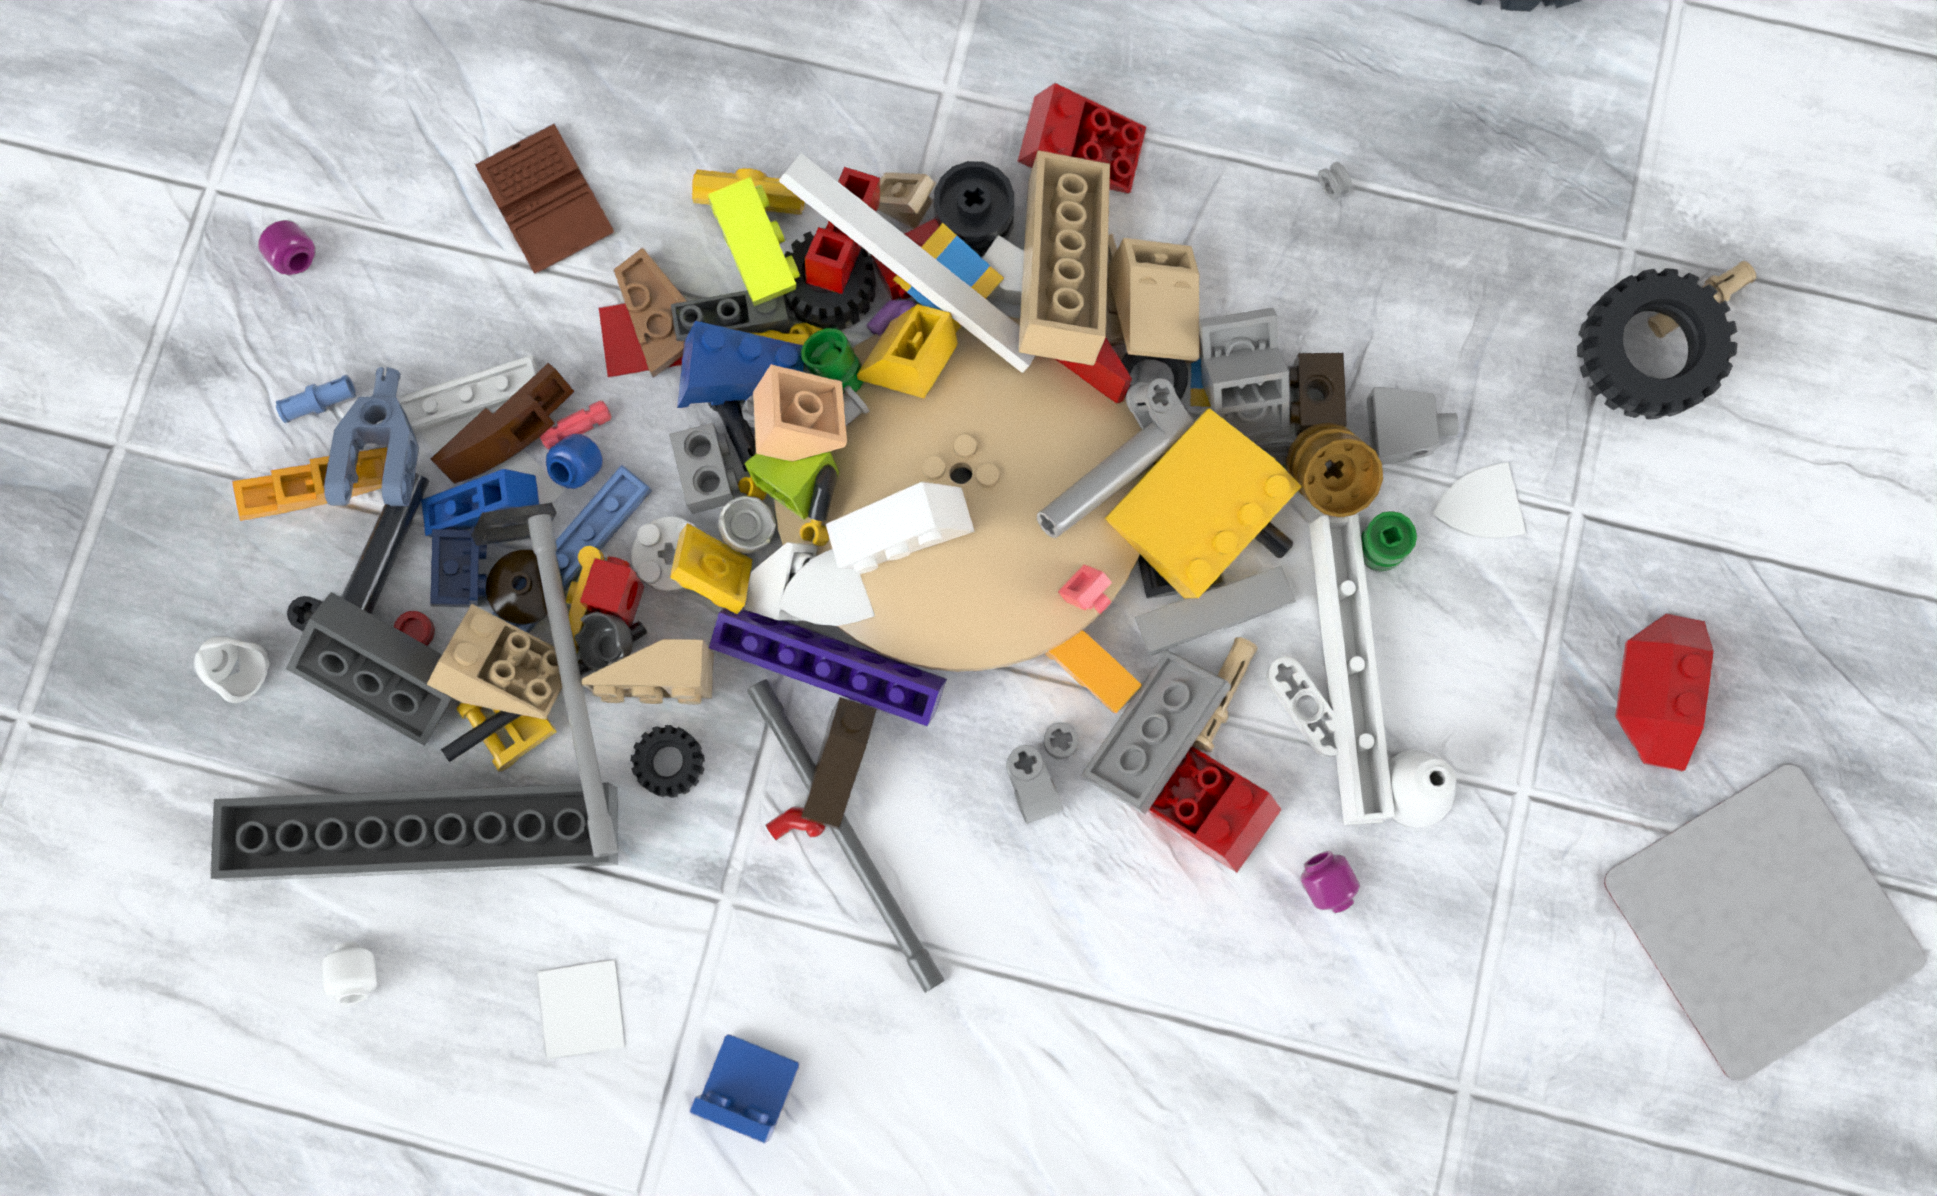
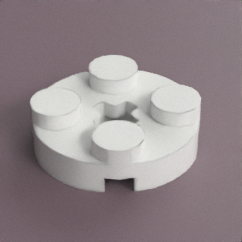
M663 517L644 524L639 528L637 537L632 545L631 560L634 570L645 584L661 593L673 594L687 590L677 581L670 578L673 564H667L664 558H660L661 552H664L668 546H673V549L676 551L679 533L687 523L696 527L693 523L682 518Z

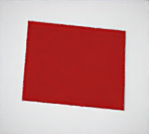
M626 304L598 308L607 377L649 371ZM683 356L669 367L682 365Z

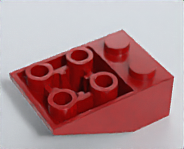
M1054 83L1034 96L1017 162L1032 168L1037 152L1043 151L1110 164L1109 190L1129 194L1131 193L1147 127Z
M1191 746L1148 812L1204 853L1238 873L1282 809L1270 792Z

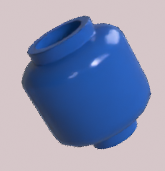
M582 434L566 436L552 446L546 455L548 475L556 484L568 489H577L585 485L598 475L603 463L601 451L596 443Z

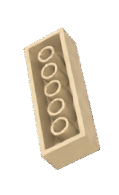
M1043 151L1037 152L1027 189L1019 353L1094 365L1106 337L1110 164Z

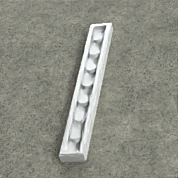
M799 154L780 178V183L941 310L951 313L955 321L1023 373L1029 367L1035 355L1019 353L1020 326L804 154Z

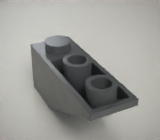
M747 290L671 304L677 341L686 340L695 321L749 333H764L765 331L775 330L783 334H789L791 329L785 294L755 307Z

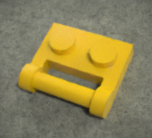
M460 703L456 708L462 719H468L473 728L487 720L481 712V706ZM492 709L495 714L498 713L499 711H501V710ZM521 715L505 726V729L515 742L513 745L506 749L496 732L483 740V743L494 757L492 760L493 765L498 772H501L511 767L520 757L557 731L548 717L540 719Z

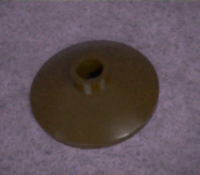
M516 550L504 555L494 564L487 577V600L493 611L510 623L527 625L541 621L548 616L537 556L533 550ZM520 578H526V587L522 590H516L515 582Z

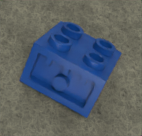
M728 1034L722 1042L703 1092L695 1097L689 1113L766 1143L772 1137L797 1074L799 1062Z

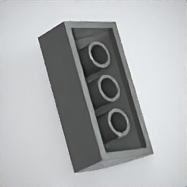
M332 592L310 617L286 667L290 672L424 746L454 699L427 685L442 654Z

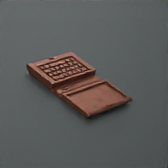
M555 124L474 164L534 274L615 232Z

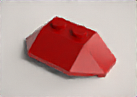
M1665 614L1625 642L1615 717L1629 741L1639 753L1638 756L1643 764L1683 772L1700 738L1705 723L1714 654L1705 621Z

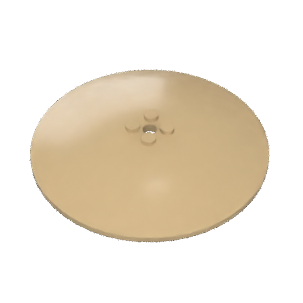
M1008 316L1020 326L1019 318ZM962 326L956 332L957 347L925 398L864 382L856 392L870 411L867 414L861 413L846 426L847 444L844 448L831 452L839 470V475L835 484L827 520L822 521V525L826 526L827 523L920 482L962 488L975 532L912 552L901 559L879 563L877 569L860 574L875 616L859 622L837 626L849 637L882 656L912 666L953 672L983 671L1030 660L1074 637L1100 615L1094 607L1091 610L1087 608L1085 611L1067 603L1058 591L1085 564L1105 573L1112 583L1103 593L1111 602L1114 600L1127 582L1140 554L1104 518L1152 468L1151 465L1059 537L1052 538L1047 535L1037 521V513L1142 429L1133 413L1129 410L1126 397L1123 402L1116 404L1053 358L1035 355L1029 367L1022 373ZM883 333L880 336L875 334L853 347L854 353L862 365ZM957 468H967L972 472V477L967 483L957 484L950 478L952 472ZM775 500L777 525L782 544L784 545L787 542L813 544L815 532L811 542L804 541L799 534L800 528L805 523H810L811 518L807 517L803 520ZM830 537L826 545L817 547L816 556L833 549Z

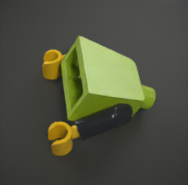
M832 451L796 461L755 454L744 463L751 476L744 477L739 481L738 487L741 493H745L750 497H757L761 501L765 499L767 494L803 520L807 517L811 518L810 523H805L800 528L799 534L804 541L811 542L814 532V546H824L829 541L827 527L822 525V521L827 520L835 484L839 475V470L831 455Z

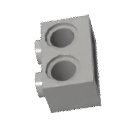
M709 423L669 434L686 505L692 514L725 506L729 501L735 499L733 491L739 490L738 480L734 468L727 469L724 456L730 455V449L725 433L718 434L714 423ZM698 445H711L707 455L702 457L693 455L694 449ZM711 478L720 480L718 488L713 492L702 491V485L706 480Z

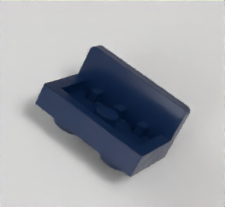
M471 526V530L432 529L430 607H470L471 604L478 607V597H486V574H478L479 560H486L487 537H479V526Z

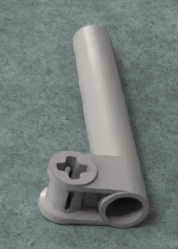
M1157 378L1149 381V383L1138 382L1128 389L1126 395L1127 406L1142 430L1037 513V521L1047 535L1057 538L1158 461L1194 423L1169 381ZM1163 389L1164 392L1157 393L1156 390ZM1145 402L1146 405L1139 406L1138 403Z

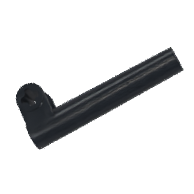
M415 473L409 505H384L341 598L372 615L430 480ZM309 596L296 598L288 606V621L292 626L303 632L309 619H304V615L306 612L311 614L315 612L323 601Z

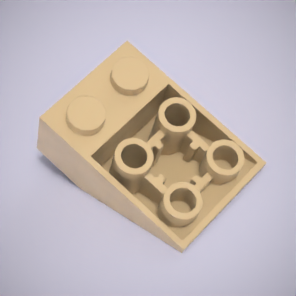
M1123 238L1107 270L1127 353L1131 355L1197 361L1199 358V271L1192 246Z
M471 604L427 685L462 703L540 719L547 718L562 689L554 646Z
M662 639L582 678V685L590 690L593 696L601 697V702L624 703V697H637L640 703L661 704L663 703V698H678V703L698 705L701 704V698L712 699L714 653L703 640Z

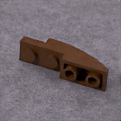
M547 363L494 413L490 412L487 408L483 409L430 460L454 484L482 474L522 451L552 427L555 423L549 415L575 391L556 368Z

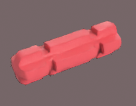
M598 401L589 405L590 409L587 411L581 409L557 421V426L550 427L540 436L542 443L547 449H550L570 434H583L593 429V425L596 423L601 425L610 421L611 413L603 401Z

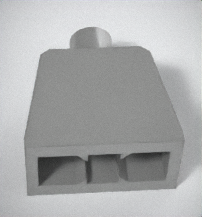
M1373 387L1367 397L1370 447L1376 451L1382 465L1432 455L1439 446V436H1456L1458 433L1459 422L1457 413H1437L1436 397L1432 393Z

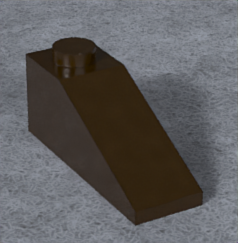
M839 697L831 712L801 815L802 819L834 829L840 828L868 743L877 711L876 708Z

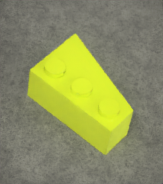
M751 177L708 194L711 210L714 217L718 220L724 234L723 237L730 248L754 307L796 290L794 279L799 278L800 274L793 257L785 258L779 245L785 242L777 220L770 222L765 212V208L769 207L770 204L762 185L755 187Z

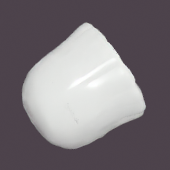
M215 636L205 641L200 646L194 659V668L201 681L209 688L218 692L224 700L231 703L245 702L255 695L264 682L267 669L270 666L268 653L261 645L243 642L227 636ZM239 657L240 672L229 676Z

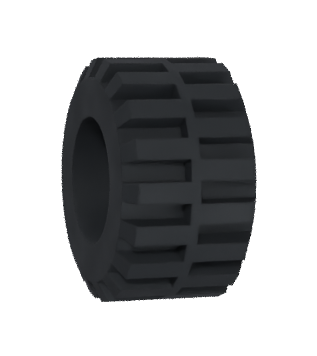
M811 231L803 234L805 240L800 242L796 239L791 244L793 252L786 251L784 254L785 258L793 257L800 274L799 278L794 279L796 290L785 294L790 310H794L795 317L800 322L806 319L808 324L813 326L819 324L822 329L837 325L838 330L846 329L845 323L848 321L855 325L860 321V312L864 315L870 310L869 302H874L876 295V281L871 256H868L867 250L863 247L861 248L842 294L837 292L828 294L818 293L812 290L808 283H806L805 257L814 236Z

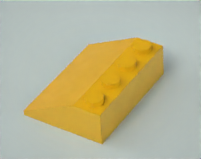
M1208 408L1104 519L1184 599L1199 598L1302 486L1272 456Z

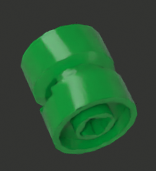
M826 328L817 331L806 340L801 350V356L812 375L841 381L842 388L849 385L855 393L860 389L864 381L858 380L857 373L863 365L842 331Z
M1394 511L1382 512L1374 517L1361 534L1364 565L1380 572L1389 571L1399 566L1416 545L1417 533L1412 521L1404 514Z

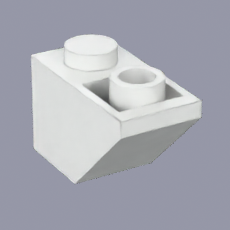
M787 542L751 571L744 609L776 620L803 621L778 608L786 586L797 571L813 557H816L818 546Z

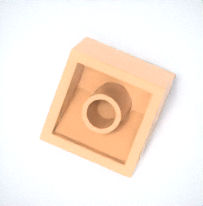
M770 365L753 391L756 454L796 461L844 448L847 444L842 382Z

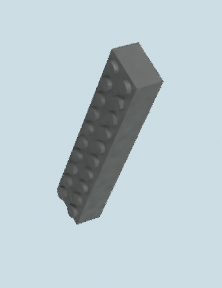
M609 782L602 783L618 849V787ZM582 784L214 799L211 879L228 882L618 865V852L609 856L594 857L587 824L588 814Z

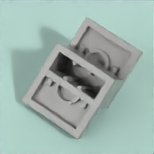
M1274 308L1200 319L1199 336L1202 385L1212 411L1251 441L1290 435L1289 370L1278 349L1277 314Z

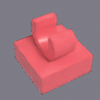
M1084 564L1058 593L1071 605L1085 611L1087 608L1091 610L1094 607L1101 614L1111 604V601L1103 592L1112 582L1104 572Z

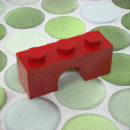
M844 167L838 182L877 212L880 205V177ZM828 220L826 229L818 227L806 254V283L842 294L862 246Z

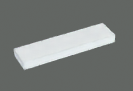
M530 355L397 397L407 414L415 434L478 414L485 408L491 410L501 407L539 371L534 357Z

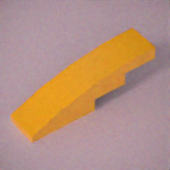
M387 447L359 451L356 466L358 482L353 483L351 497L382 488ZM329 456L309 459L310 464L271 470V475L232 481L240 521L327 504L324 484Z
M1083 630L1058 647L1044 653L1051 660H1055L1081 686H1085L1112 713H1117L1142 686L1138 680Z

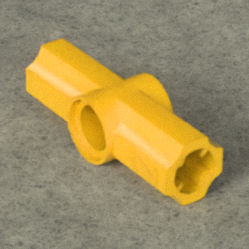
M742 168L738 169L736 173L696 169L693 175V203L710 205L708 194L751 177L754 186L762 185L770 206L765 208V211L802 215L805 202L780 183V178L768 177L765 173L756 169Z

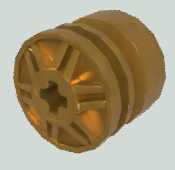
M1330 422L1313 425L1301 432L1290 445L1286 458L1287 472L1302 486L1298 490L1299 493L1323 514L1338 518L1355 515L1367 508L1379 494L1383 482L1382 463L1376 451L1345 426ZM1330 460L1332 465L1327 469L1325 463Z

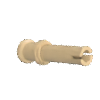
M1241 637L1235 638L1230 652L1217 675L1227 680L1231 688L1192 746L1206 752H1212L1214 748L1212 742L1221 724L1226 723L1229 718L1227 708L1251 659L1258 650V647L1251 641Z

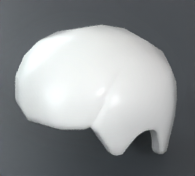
M741 496L729 501L722 509L718 519V530L723 542L734 551L747 554L760 551L771 542L776 529V520L771 509L757 497Z

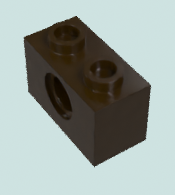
M1298 353L1293 366H1288L1289 388L1294 390V402H1289L1290 424H1295V436L1316 424L1330 422L1346 427L1344 353ZM1307 390H1319L1322 392L1324 400L1315 401L1311 399L1307 394Z

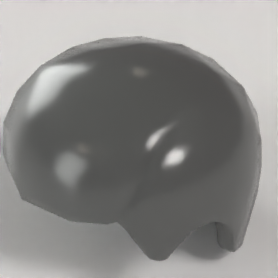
M600 611L584 615L581 618L584 626L574 638L579 647L580 658L588 669L598 671L631 654L633 636L623 619Z

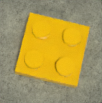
M687 523L679 533L670 578L677 581L682 587L691 589L710 599L715 605L738 614L746 603L753 559L741 552L734 551L725 543Z

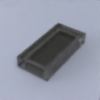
M552 503L482 512L471 536L476 546L531 538L527 520L535 515L548 514L553 522L557 512Z

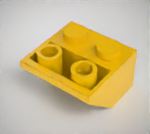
M917 304L892 320L857 373L858 380L925 398L958 345L951 313Z

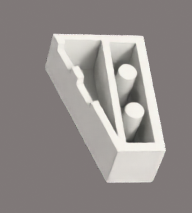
M920 482L826 524L838 569L855 570L856 574L873 571L878 568L879 563L901 559L912 552L975 532L962 488Z

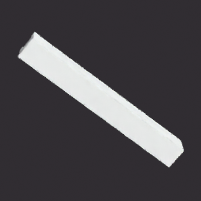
M1358 514L1340 518L1321 515L1314 522L1309 523L1329 702L1334 712L1335 731H1333L1335 749L1338 748L1336 762L1344 825L1383 823V820L1395 817L1359 517Z

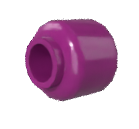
M281 220L270 224L264 229L258 240V249L261 255L275 271L282 275H294L304 272L311 266L315 257L316 247L312 239L293 221Z
M1325 851L1311 857L1304 863L1305 870L1302 872L1300 879L1313 905L1317 909H1332L1333 913H1339L1354 904L1353 897L1358 893L1360 883L1343 855Z

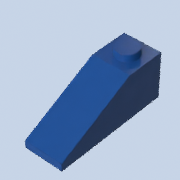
M508 469L498 470L421 500L425 536H432V529L469 530L471 526H479L480 528L512 522L540 512L536 475Z

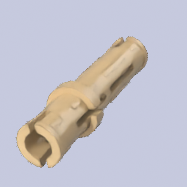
M1741 261L1738 265L1720 276L1713 275L1709 277L1702 287L1704 288L1706 285L1711 284L1718 291L1713 297L1720 304L1725 300L1726 302L1729 301L1731 294L1749 283H1753L1757 276L1751 264L1747 261ZM1661 313L1651 316L1648 320L1649 327L1658 338L1665 337L1666 334L1679 327L1672 318Z

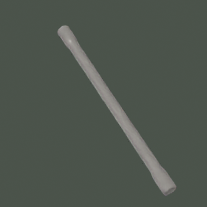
M548 514L535 515L527 521L533 551L537 556L584 793L594 857L609 856L617 853L618 849L612 819L608 814L556 556L557 546L551 516Z

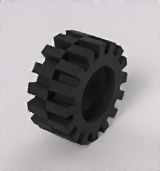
M665 725L663 728L659 726L653 727V731L649 734L644 732L641 735L643 738L641 742L635 743L633 747L635 754L631 755L630 759L634 766L631 770L633 775L637 777V782L657 796H669L670 798L678 797V794L681 793L685 795L690 792L689 788L692 785L696 787L699 783L697 779L700 774L703 775L705 769L702 767L703 762H705V756L701 751L702 747L699 742L680 727L675 728L672 725ZM665 747L678 749L683 759L680 770L672 776L659 775L654 768L655 755Z

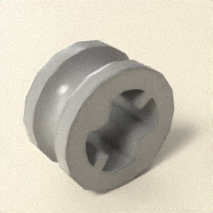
M1334 162L1331 164L1330 170L1324 168L1319 171L1320 184L1331 199L1336 200L1339 198L1341 191L1348 193L1352 190L1351 178L1341 163Z
M1060 722L1053 724L1047 729L1043 744L1046 752L1053 758L1066 759L1076 751L1079 738L1076 730L1071 725ZM1060 731L1062 736L1069 734L1072 742L1068 741L1067 746L1070 748L1062 751L1059 746L1053 748L1050 740L1054 741L1055 736L1052 734Z

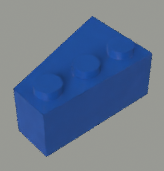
M695 321L684 342L677 408L689 407L690 404L711 402V405H722L724 401H746L753 395V391L770 365L803 372L804 361L801 356L803 345Z

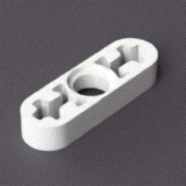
M1291 657L1276 659L1269 666L1266 673L1268 685L1314 751L1323 757L1336 756L1338 748L1334 749L1331 745L1324 747L1321 744L1320 740L1324 738L1321 729L1317 727L1312 732L1308 725L1316 723L1325 715L1329 721L1324 722L1322 726L1328 733L1335 731L1333 710L1297 660ZM1281 666L1284 670L1291 668L1294 672L1290 677L1293 685L1297 688L1303 683L1306 689L1298 691L1289 699L1286 694L1293 689L1288 682L1282 681L1279 683L1276 680V676L1279 674L1277 667ZM1310 697L1316 702L1317 713L1314 717L1306 718L1298 713L1296 704L1299 698Z

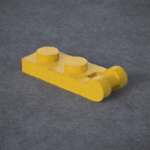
M585 546L579 551L578 561L582 566L578 582H571L566 597V603L571 604L568 615L576 654H578L579 647L574 637L584 626L581 618L589 614L580 603V599L594 558L605 561L601 550L593 546Z

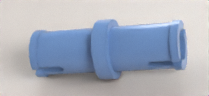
M343 375L338 379L319 386L316 384L306 386L305 391L275 401L277 404L275 406L281 420L284 423H288L293 419L312 412L317 414L323 413L330 405L356 397V390L350 377Z

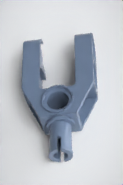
M383 367L377 368L373 395L370 397H358L334 429L324 484L325 498L330 506H346L349 504L353 483L358 482L356 466L359 450H363L364 445L368 443L381 446L388 445L382 479L384 503L390 506H408L411 501L419 444L407 414L396 397L401 374L394 368L387 367L386 376H384Z

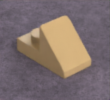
M885 172L880 180V205L877 210L910 228H916L932 204L933 200L929 194L936 183L927 174Z

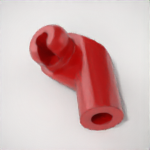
M794 806L768 822L765 826L774 840L777 841L793 829L806 831L809 837L815 838L824 832L825 825L802 819L803 807Z

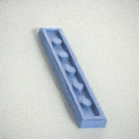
M623 465L617 469L556 540V556L564 592L581 573L582 566L578 561L579 551L585 546H593L601 550L652 492L648 485ZM523 578L517 584L516 590H522L526 587V578ZM495 612L492 613V615L502 619ZM538 622L527 625L510 624L530 633Z

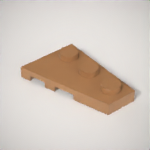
M642 247L614 268L613 271L632 319L650 374L654 378L683 356L685 341L676 340L671 304L686 302V299Z

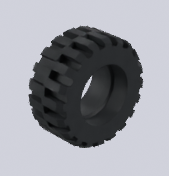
M1665 268L1660 273H1657L1655 269L1643 270L1637 276L1630 275L1622 279L1591 306L1586 314L1588 318L1581 324L1578 335L1582 337V342L1577 345V357H1583L1584 365L1580 367L1582 377L1589 376L1594 384L1589 389L1595 396L1599 394L1607 398L1604 403L1612 410L1620 407L1624 409L1625 416L1632 418L1644 415L1646 420L1659 419L1667 415L1671 417L1703 402L1706 397L1714 394L1722 386L1720 381L1729 375L1733 367L1729 359L1737 354L1738 343L1731 342L1730 338L1731 335L1737 333L1736 322L1727 321L1725 314L1731 309L1726 300L1720 304L1713 296L1718 291L1711 284L1706 285L1704 288L1697 284L1700 277L1691 273L1680 277L1678 276V269ZM1644 311L1658 312L1669 316L1680 326L1687 340L1688 355L1684 368L1678 374L1666 379L1653 378L1640 372L1630 362L1623 345V333L1626 324L1633 316Z

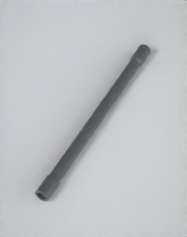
M762 680L751 686L747 692L762 718L771 727L809 791L816 765L785 715L784 708L768 680ZM844 814L839 829L829 828L903 951L907 964L924 993L945 980L928 951L921 945Z

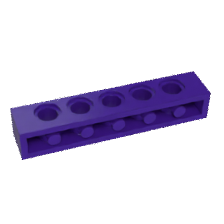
M744 607L738 614L726 608L718 613L709 648L927 727L937 712L947 681L944 677L784 620H776L745 610Z

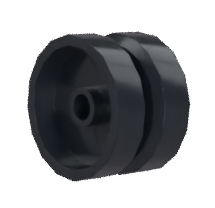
M967 161L951 167L941 176L934 190V214L939 226L944 223L980 257L986 254L998 235L1008 240L1014 227L1015 195L1009 178L999 168L986 162Z

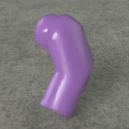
M910 300L888 301L868 322L866 327L874 335L880 336L892 320L917 304Z

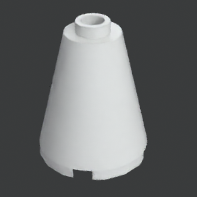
M1422 750L1403 751L1388 760L1395 812L1393 819L1403 826L1416 828L1430 826L1443 819L1450 811L1455 799L1456 775L1453 768L1436 755Z

